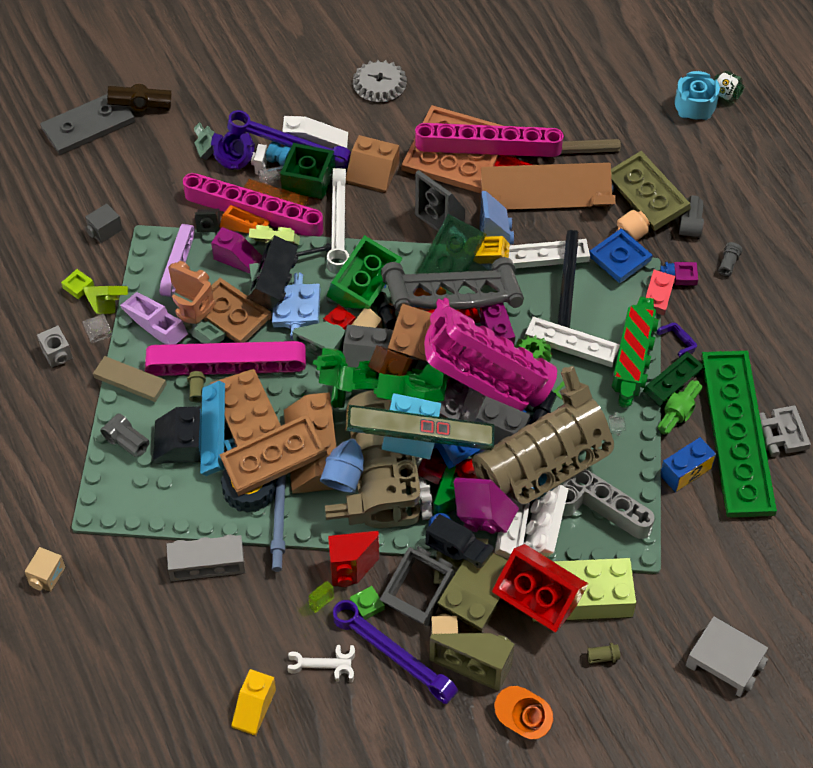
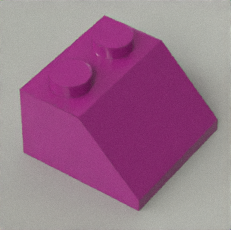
M455 478L454 489L457 516L465 523L464 526L473 532H478L479 530L492 534L495 532L507 533L519 507L492 480Z

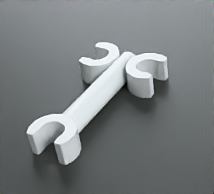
M415 457L418 470L423 458ZM418 476L422 520L431 519L432 495L430 494V486L427 485L426 479Z
M337 645V658H302L298 652H290L288 654L289 660L298 661L295 665H288V672L291 674L300 672L302 668L336 669L334 672L336 682H339V677L342 673L349 675V683H352L354 680V671L351 668V661L355 657L354 645H350V652L348 654H342L340 645Z

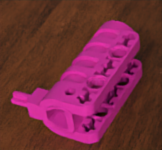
M444 298L443 300L438 299L436 301L437 308L430 316L431 325L428 328L424 341L426 360L432 367L479 393L520 411H523L528 405L536 407L548 397L557 378V367L543 358L535 359L532 352L523 347H514L513 342L503 336L496 337L493 330L486 326H476L473 319L450 307L449 299Z

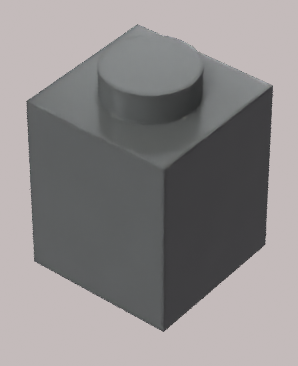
M108 204L85 216L88 234L92 238L95 237L100 243L122 231L120 216Z

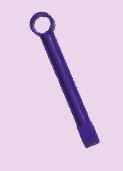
M236 110L229 115L227 128L234 135H242L248 132L291 147L293 143L334 150L335 167L340 169L348 168L351 152L345 147L335 146L331 149L250 121L249 115L244 111ZM240 120L244 122L245 125L239 126L234 124L232 121Z
M342 600L334 606L333 617L337 627L344 630L353 629L426 685L432 695L440 702L448 704L458 693L456 685L448 677L434 673L359 616L358 607L354 602ZM345 609L355 613L354 617L350 620H341L337 617V614Z

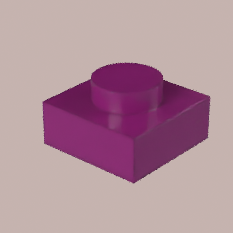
M674 262L675 285L698 284L697 262Z

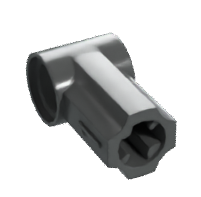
M691 195L689 198H686L690 202L691 209L681 216L679 235L701 238L704 218H702L703 200L699 196Z
M120 413L116 414L100 429L101 434L109 443L113 445L117 443L134 457H141L150 444L149 440L132 428L128 419Z

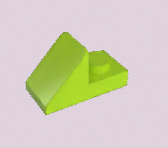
M128 286L83 287V291L97 314H114L115 300H119V295H128Z

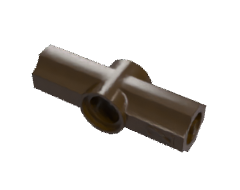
M135 84L132 87L108 86L107 105L131 106L135 111H144L148 107L170 109L172 93L171 90L148 89L144 84Z

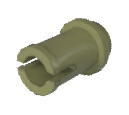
M193 371L187 378V382L190 384L189 400L199 403L202 402V388L206 382V377L200 371Z
M609 643V646L587 648L589 664L607 661L616 663V660H620L618 644L613 645V643Z

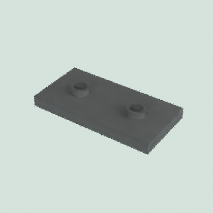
M106 94L40 123V126L57 153L61 155L135 122V119L127 106L107 105Z

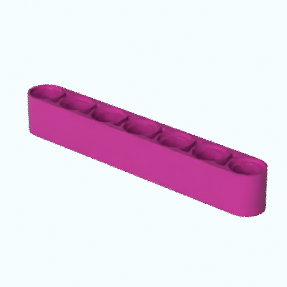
M421 123L415 129V146L423 152L556 157L561 154L563 145V133L556 128Z
M196 173L187 174L183 178L185 198L190 202L213 209H220L223 212L230 205H233L270 221L269 226L291 228L295 231L294 233L303 236L320 237L323 234V216L316 209Z
M298 341L151 345L146 348L145 372L155 376L189 375L193 371H200L204 375L239 374L251 369H255L256 373L300 372L306 367V346Z

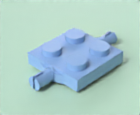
M297 273L294 274V284L284 287L283 291L286 292L284 300L281 304L277 303L273 308V327L290 328L291 340H293L292 332L295 328L319 323L320 284H303L302 273H299V278Z

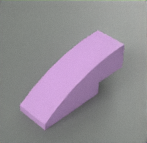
M138 292L120 305L136 323L166 345L177 344L188 335L182 320L169 314L165 306Z

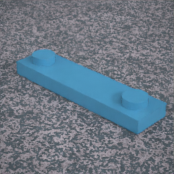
M221 381L202 388L200 474L205 476L224 469L220 454L224 453L225 383Z

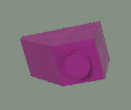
M222 227L211 242L214 260L250 274L249 264L258 263L259 265L262 255L241 234Z

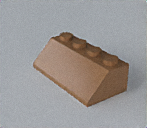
M330 392L305 395L284 410L285 424L308 414L328 454L290 472L292 494L333 489L320 481L326 464L325 460L329 457L332 450L336 448Z

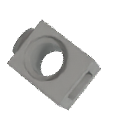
M59 326L37 334L40 347L51 368L64 364L73 358L70 346Z

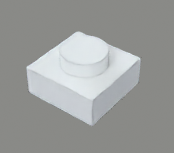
M258 144L256 153L253 152L251 165L255 167V174L264 175L267 164V145Z

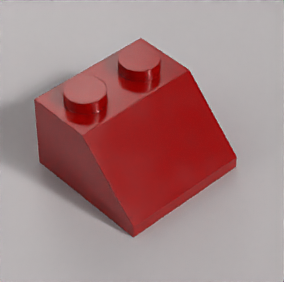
M378 531L328 536L333 586L348 587L352 584H357L379 560Z

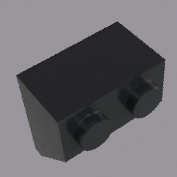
M200 406L175 407L155 420L153 464L201 462L202 414Z

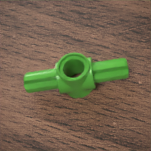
M692 380L683 392H674L671 395L664 409L666 415L657 426L661 434L668 435L677 423L686 422L690 418L696 406L694 399L702 390V385L699 381Z

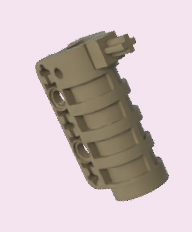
M574 366L564 367L561 372L566 386L565 389L560 391L564 402L563 405L559 406L552 413H547L531 425L528 424L519 429L512 436L505 437L493 447L486 448L473 456L472 463L478 479L492 480L505 494L510 493L514 500L521 504H526L612 453L614 441L606 417L597 402L592 399L589 386L579 382ZM585 450L586 458L583 462H579L578 455L581 451ZM562 464H565V466L563 467V472H560V470L562 469ZM542 474H546L547 480L545 484L539 486V477ZM524 487V488H526V489L523 490V494H524V495L521 496V495H519V494L522 493V489H521V488Z
M374 391L357 394L348 401L347 412L351 439H355L362 450L364 471L357 485L358 494L346 495L347 503L325 505L326 520L348 518L349 525L365 523V525L373 528L413 525L420 519V484L416 458L411 455L382 450L385 430L350 424L352 407L389 412L391 404L389 399L376 397L377 394H374ZM400 470H406V477L402 476ZM406 487L411 489V495L407 496ZM406 507H411V516H408Z

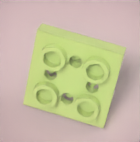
M256 225V229H249V238L254 241L268 243L274 235L294 245H299L300 236L295 234V231L291 228L278 227V231H273L269 226Z

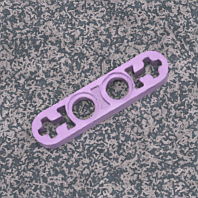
M181 224L161 280V296L172 297L175 294L176 289L171 283L168 267L170 264L178 261L186 263L194 239L193 225Z

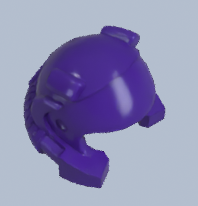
M229 131L224 137L214 133L211 140L215 159L229 170H240L252 159L255 143L249 133L234 135Z

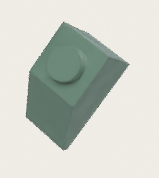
M327 321L295 328L292 332L293 341L302 342L306 346V351L316 356H322V348H332L342 352L346 330L339 325H333Z

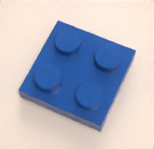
M622 228L589 251L590 258L619 283L649 263L653 256Z

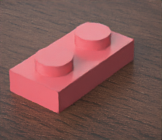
M653 270L646 298L654 299L656 313L664 315L675 276Z

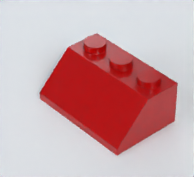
M523 544L513 549L492 592L556 633L578 605L588 583L528 545Z

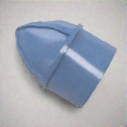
M349 439L333 449L329 457L326 458V464L320 481L333 489L354 493L360 476L364 471V458L360 445L355 439Z

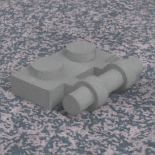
M795 405L773 409L772 418L768 419L765 413H759L765 439V448L769 450L771 457H776L780 454L779 446H784L786 454L809 450L811 444ZM777 428L779 436H773L771 429Z

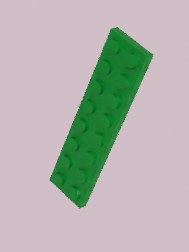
M748 351L702 352L701 361L704 365L703 374L727 518L775 516L777 509Z

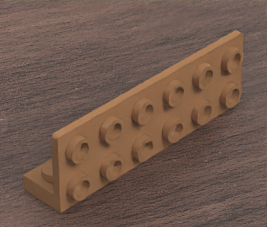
M611 163L493 166L481 168L482 191H487L507 210L615 205V195H612Z

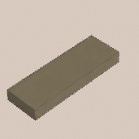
M106 356L103 357L93 372L94 378L154 402H156L167 385L165 379Z

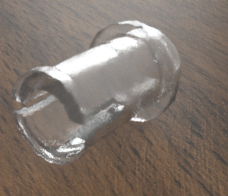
M283 165L269 169L263 167L262 170H258L260 183L268 184L270 181L280 180V172Z

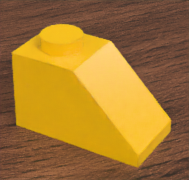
M251 669L249 670L239 693L231 725L232 728L255 736L257 735L276 692L274 677Z

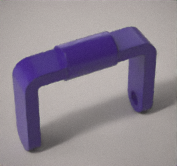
M670 323L657 329L656 333L658 335L673 331L688 346V348L678 353L679 357L686 352L692 354L697 348L696 342L677 323Z

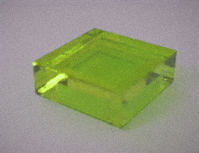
M328 581L324 582L309 595V606L315 614L334 599V588Z

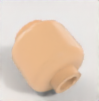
M631 210L617 220L618 229L616 232L622 228L637 241L648 233L650 223L642 211Z

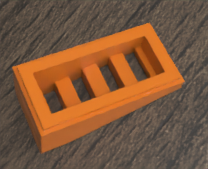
M230 205L222 215L219 227L249 233L250 228L256 229V225L269 226L270 221Z

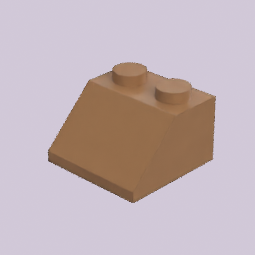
M359 135L351 152L346 183L386 193L399 164V145Z

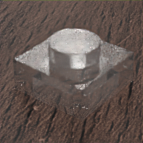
M104 314L82 322L91 344L112 336V331Z

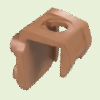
M183 261L172 263L168 269L171 283L176 289L175 292L193 301L191 303L173 294L172 299L179 307V309L175 310L176 315L183 322L197 324L215 307L211 283L208 281L209 276L203 270L191 271L190 267Z

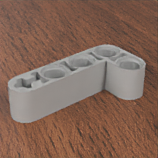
M589 470L581 471L562 484V486L568 488L566 499L571 501L565 503L563 516L573 515L584 504L638 539L650 536L654 524L653 512Z

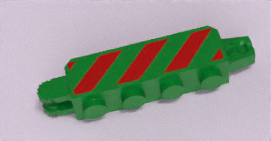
M640 296L637 305L628 307L612 382L614 391L620 393L618 404L623 408L630 407L633 397L639 396L640 387L645 388L648 374H643L644 369H649L651 356L647 355L648 350L653 351L655 337H652L651 333L657 332L659 319L655 318L656 309H654V299Z

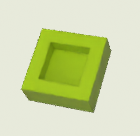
M78 269L61 282L62 288L77 299L85 294L83 287L94 286L93 280Z

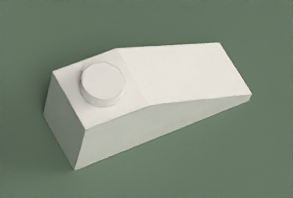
M284 116L283 132L331 149L335 146L345 148L348 146L347 131L308 117Z

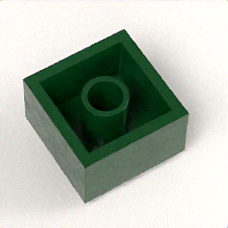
M293 143L280 172L282 191L323 199L332 179L333 168H336L334 150Z

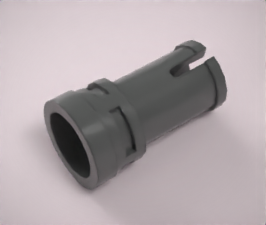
M729 242L725 245L723 260L718 269L721 275H732L735 263L739 260L743 251L739 244Z

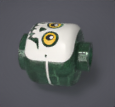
M727 70L720 75L717 74L713 79L719 82V97L729 102L734 99L737 100L745 87L740 76Z

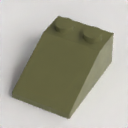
M493 553L482 568H477L473 563L464 560L438 601V608L452 616H457L458 620L482 633L502 600L492 590L508 560Z
M491 633L432 634L430 637L429 660L500 691L512 667L514 643L505 636H496Z

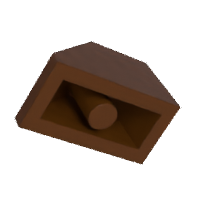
M376 345L368 367L378 373L403 376L406 375L407 371H412V368L416 367L418 360Z

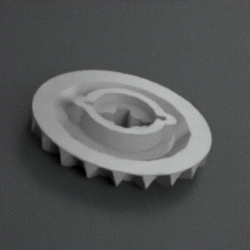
M377 60L376 63L369 61L368 65L362 64L361 68H357L353 77L355 91L364 99L373 102H386L397 98L403 93L407 83L405 71H402L400 66H395L394 62L389 64L387 60L384 62Z

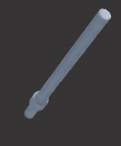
M286 474L276 479L274 533L270 545V552L273 554L272 570L275 572L282 570V557L285 553L283 531Z

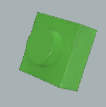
M372 586L350 597V601L354 602L358 607L359 616L365 620L385 610V605L380 601V597Z

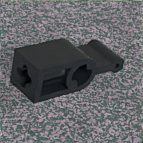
M441 514L426 529V545L452 559H465L473 563L477 568H482L495 550L492 545L485 544L476 539L471 530Z

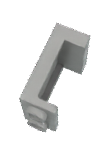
M713 617L690 652L686 667L695 671L697 666H700L737 688L736 695L741 697L745 690L750 692L756 681V678L753 677L756 671L762 672L769 660L765 657L768 647L720 619Z

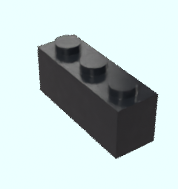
M276 235L271 238L263 252L247 299L270 310L277 303H282L286 292L283 291L284 287L289 284L292 278L290 270L294 268L298 260V256H296L298 246Z

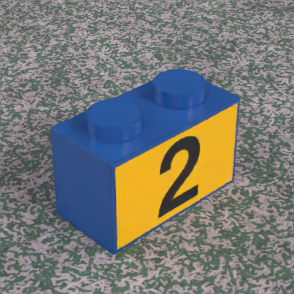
M699 437L663 461L660 472L661 478L674 492H677L711 470L716 453Z

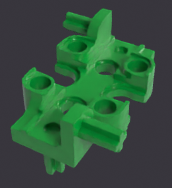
M322 348V356H318V359L313 360V365H317L316 370H320L319 383L333 386L331 406L335 408H344L346 391L352 392V390L373 389L374 394H377L376 397L392 400L393 393L433 402L444 401L446 383L450 377L430 364L426 365L423 370L412 368V371H407L406 375L403 376L378 373L368 367L370 361H360L357 368L351 367L346 363L344 354L332 348Z

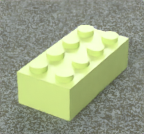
M630 558L553 561L588 583L578 605L567 620L633 617L636 598Z

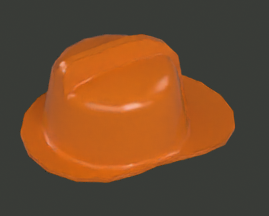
M509 686L497 695L494 704L495 713L499 721L506 727L528 739H539L549 732L553 723V711L544 699L520 686Z

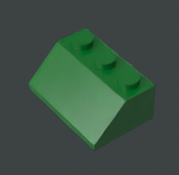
M364 235L331 282L326 296L345 308L369 309L386 285L381 276L382 267L390 262L400 264L403 258Z

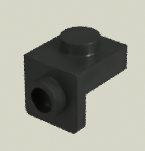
M198 209L195 212L197 232L219 231L220 209Z

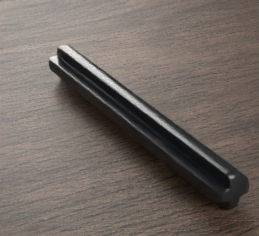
M568 230L566 234L558 325L570 328L579 239V232L577 230Z

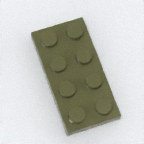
M642 151L611 169L612 184L637 212L642 211L649 220L650 227L654 231L691 209L690 202Z

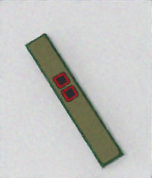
M348 405L346 431L492 450L494 448V424Z

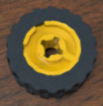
M227 470L223 471L221 486L224 499L229 503L230 507H234L240 512H256L261 508H265L273 500L276 486L275 480L238 496Z

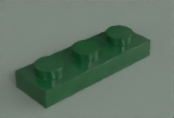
M686 352L648 383L643 391L661 406L674 392L677 393L701 373L704 365L689 352Z

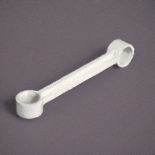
M333 168L331 250L327 253L326 262L327 269L335 274L340 271L349 258V254L345 250L346 169ZM342 259L344 260V262L334 263L331 260Z

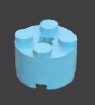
M692 71L687 73V76L679 79L675 96V107L680 117L704 120L711 118L716 109L720 85L717 80L714 81L710 78V74L702 71Z

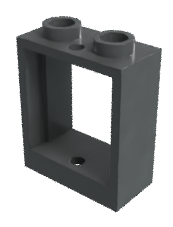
M409 547L382 594L380 601L428 627L431 617L434 616L438 609V601L455 575V572L451 569L453 565L441 558L437 562L430 558L431 553L425 549L417 547L415 550ZM415 560L445 575L425 612L395 597Z

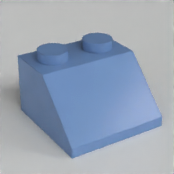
M482 191L479 223L480 236H503L509 244H514L512 218H508L507 209L487 191Z

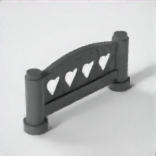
M507 257L495 260L491 267L492 271L405 274L402 265L397 262L387 263L381 269L383 282L387 284L394 308L398 312L402 304L411 307L436 309V301L438 299L443 300L444 298L449 299L450 307L455 310L486 307L502 302H507L511 307L518 308L523 304L524 300L515 276V266L513 261ZM484 285H489L498 292L483 293L481 290ZM462 286H467L476 293L460 294L459 290ZM440 287H444L452 292L453 295H438L436 292ZM417 288H422L431 295L415 296L414 293Z

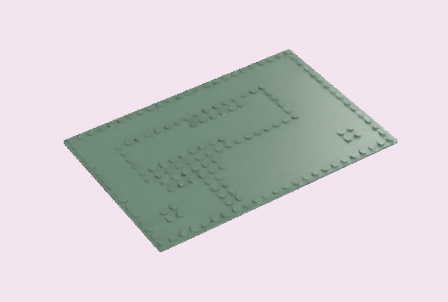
M137 225L134 228L122 284V286H128V295H120L107 357L144 372L146 348L151 345L166 344L143 329L120 305L138 292L165 306L169 314L180 319L175 312L179 307L174 303L172 297L160 295L161 280L180 229L176 227ZM194 229V239L186 260L190 270L193 272L198 270L206 272L211 285L219 278H222L248 296L252 285L250 274L213 259L211 242L219 231L197 232V229ZM234 231L241 234L263 255L267 243L254 241L249 238V233ZM298 235L300 236L299 245L296 246H298L297 252L324 247L327 243L331 244V237ZM345 238V250L349 256L361 239ZM373 240L403 258L400 264L405 274L488 271L482 264L474 262L470 257L453 258L446 250V244ZM326 251L299 256L296 265L290 270L292 278L288 284H294L295 273L298 274V278L299 273L303 274V284H320L319 323L324 322L323 318L340 305L326 296L331 282L337 275L327 269L328 252ZM591 258L589 262L576 263L570 329L620 344L628 307L637 305L640 296L646 297L653 270L660 271V259L652 258L649 263L621 283L617 282ZM342 259L331 260L334 263L344 262V260ZM563 264L515 268V276L524 297L523 304L518 308H513L507 302H503L515 334V345L518 338L524 340L525 333L533 317L558 324ZM386 284V288H383L381 292H385L389 302L393 304ZM484 285L481 290L483 293L498 292L489 285ZM462 286L459 290L460 294L476 293L467 286ZM442 287L443 289L446 290V294H448V295H453L452 292H450V291L447 290L446 288ZM175 292V294H174V295L179 296V297H181V298H183V299H185V300H187V301H189V302H191V303L193 302L192 300H189V299H187V298H185V297H183V296L177 294L176 292ZM373 302L370 309L377 314V306ZM343 307L356 318L364 310L363 308ZM476 308L480 316V308ZM267 309L271 312V318L246 342H284L293 340L290 339V328L273 327V309ZM395 310V315L398 317L399 312ZM655 313V318L659 319L658 329L661 327V314ZM382 320V327L383 329H386L385 324ZM183 322L184 326H186V325H188V324H191V323ZM480 322L475 323L476 326H481ZM656 332L651 333V336L655 337L653 351L648 350L647 355L651 356L649 369H644L643 374H648L646 385L661 373V335H658ZM188 333L177 344L202 343L193 337L192 334ZM225 335L224 340L221 341V342H219V343H236V342H234L233 340H231L230 338H228V337ZM551 348L552 357L550 363L557 367V378L552 391L563 381L562 369L574 366L579 382L589 386L592 399L597 402L603 411L614 441L612 453L586 470H589L650 509L654 514V524L650 536L638 539L582 504L573 515L562 516L555 551L547 558L552 561L630 558L632 572L658 574L661 569V433L657 426L661 422V406L643 391L644 388L641 387L639 396L633 397L630 407L623 408L619 406L618 399L620 393L615 392L612 388L617 357L613 367H609ZM307 351L306 367L303 371L257 373L281 426L285 425L284 410L305 395L330 392V398H332L333 386L319 383L320 370H316L317 365H313V360L318 359V356ZM236 374L204 375L206 377L204 387L210 385L211 382ZM189 375L157 376L165 379L167 385L156 402L102 381L72 522L74 533L184 541L198 540L203 537L220 538L231 534L235 536L241 535L243 545L270 547L274 533L275 495H273L271 503L269 502L265 508H261L259 511L240 512L236 508L230 507L229 503L224 499L221 477H223V471L226 470L225 466L223 470L205 476L200 474L201 462L153 464L155 420L175 407L200 406L202 414V402L194 403L189 400L190 384L187 382ZM564 385V386L558 391V393L560 394V391L563 390V389H565L566 386ZM373 389L346 391L344 408L332 407L336 447L342 442L351 439L347 412L348 401L357 394L374 391ZM558 396L551 408V413L564 404L563 400ZM528 405L524 410L527 411V414H530L531 420L534 407ZM120 413L126 417L131 423L132 428L149 440L150 444L141 457H134L117 443L115 445L109 443L101 434L100 429L116 414ZM224 421L225 441L232 439V435ZM585 450L579 453V462H583L585 460ZM474 453L473 455H471L470 457L466 458L465 460L470 459V458H473V456L476 455V454ZM562 464V469L560 470V472H563V467L565 466V464ZM400 470L402 476L406 477V470ZM290 473L286 474L283 531L285 548L329 551L328 536L378 531L380 555L404 556L409 547L415 550L417 547H421L431 553L430 558H436L437 550L425 544L426 529L430 519L422 520V510H420V519L417 523L390 528H373L365 525V523L349 525L348 518L326 520L325 505L347 503L346 495L358 494V489L356 488L354 493L332 489L292 494ZM443 475L438 485L426 480L427 485L430 486V494L432 495V517L434 502ZM406 487L407 496L412 494L409 487ZM530 502L526 527L531 520L532 513L530 510L533 502ZM406 507L408 516L412 515L411 507ZM457 509L446 514L452 521L464 526L465 523L457 516ZM479 530L478 532H473L476 538L488 539V544L494 548L496 547L498 532L494 534ZM525 532V536H524V543H525L526 537H527L526 532Z

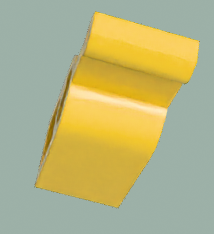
M503 236L473 237L465 245L450 243L447 245L446 250L455 259L470 257L476 263L490 264L502 257L509 258L510 244Z

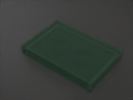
M447 214L416 273L467 272L487 234Z

